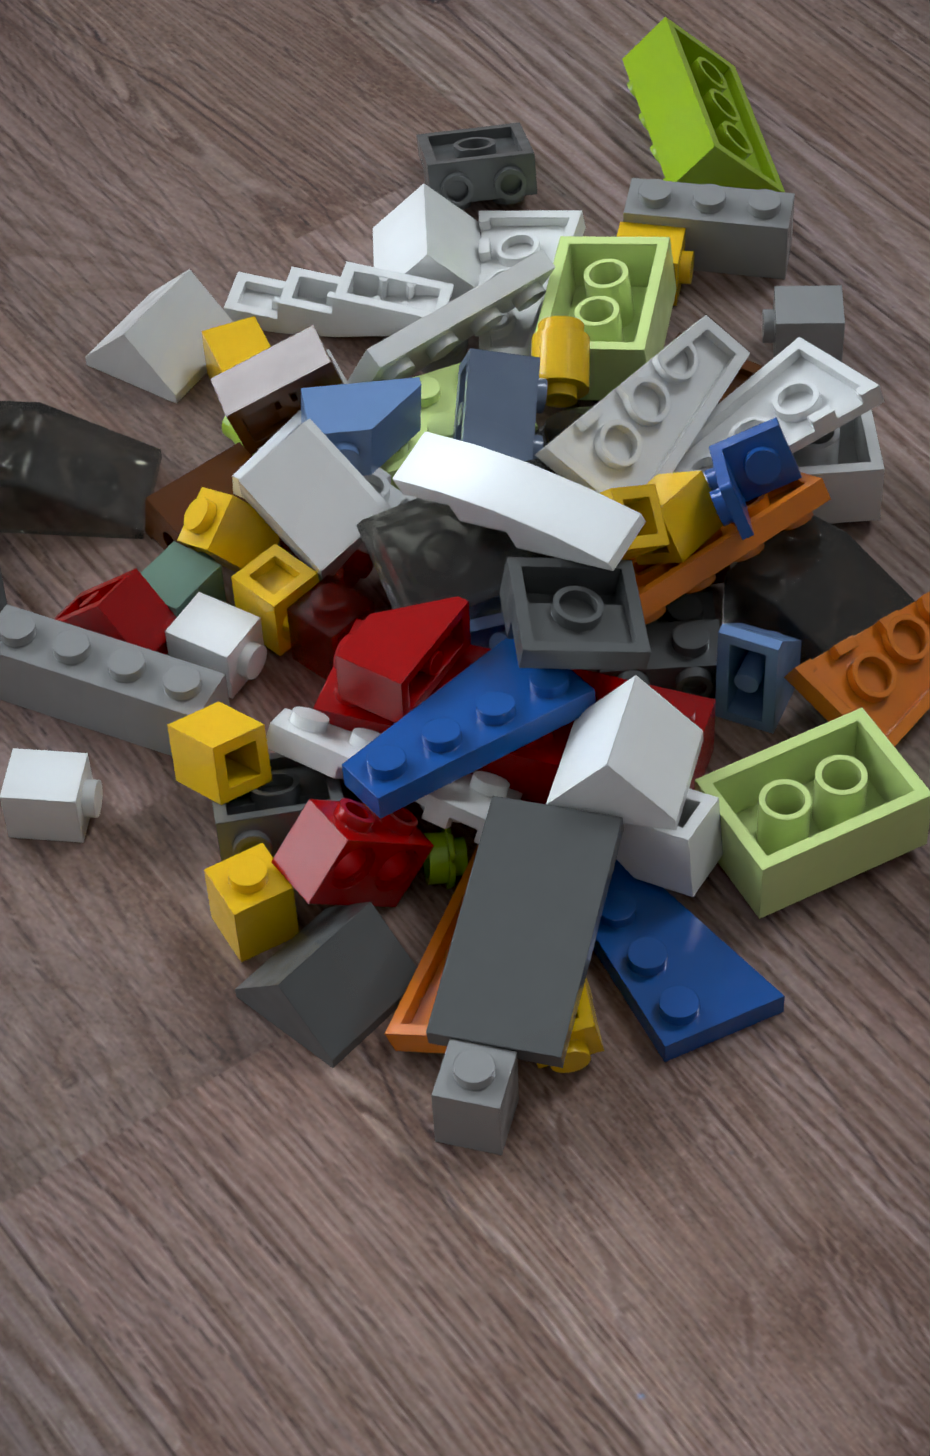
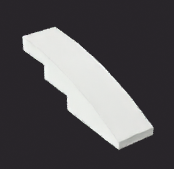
M347 261L341 277L297 267H291L286 282L238 272L225 303L224 311L233 322L255 316L262 330L276 333L296 334L314 325L319 336H391L449 303L453 295L454 284Z
M424 432L392 478L404 495L449 505L459 521L507 532L517 548L610 571L615 570L646 522L641 513L569 479L487 448L429 432Z

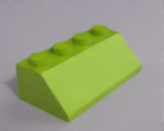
M664 17L622 58L629 77L627 82L628 89L637 99L641 110L639 119L649 132L653 143L650 150L661 165L665 176L663 180L785 192L735 66L667 17Z

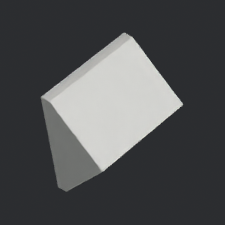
M422 184L373 227L374 267L454 284L452 301L479 286V274H481V260L479 256L481 233L479 222L429 186Z
M189 269L151 292L85 357L86 364L177 404L207 373L201 331L233 321Z
M311 419L303 422L238 480L242 497L304 564L318 572V579L322 584L334 576L393 509Z
M635 675L591 705L578 719L574 720L546 805L623 817V824L677 830L702 747L703 730Z

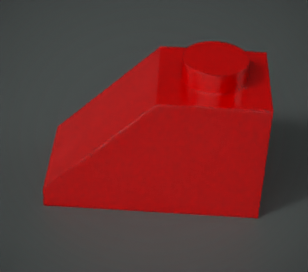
M135 568L81 592L54 619L166 655L168 648L165 631L177 617L138 569Z
M456 596L369 614L353 634H347L342 638L336 648L333 665L337 671L339 698L394 723L399 721L428 698L471 644L469 601Z

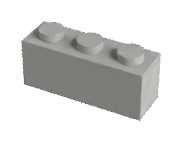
M632 178L623 212V222L686 228L685 251H694L693 270L785 279L792 246L795 193L776 192L769 189L755 190L724 187L715 184L671 182L662 179Z

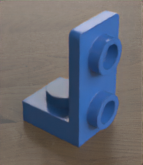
M777 417L709 446L714 467L704 472L712 490L709 493L723 526L734 522L742 540L754 535L746 502L802 478L800 469Z

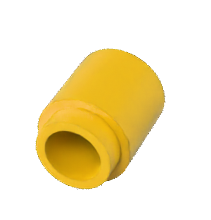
M551 316L542 319L538 323V331L532 336L531 356L540 357L539 378L547 379L548 388L545 405L556 408L573 406L577 403L578 399L585 397L589 393L590 337L584 332V323L577 318L571 316Z

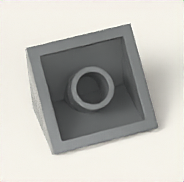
M371 902L342 905L324 909L235 989L238 999L330 1067L334 1068L397 1009L417 967Z

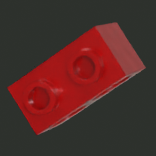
M342 798L340 801L309 799L271 863L308 904L350 905L371 902L373 906L396 907L434 845L416 827L418 824L416 817L404 807L380 819L364 803H359L352 799Z

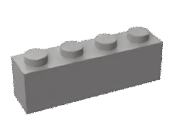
M8 604L0 612V700L172 756L167 724L218 701L230 707L225 673Z

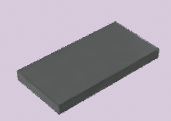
M492 796L426 1030L428 1043L447 1046L451 1038L516 1051L518 1060L563 1068L624 831L623 817Z

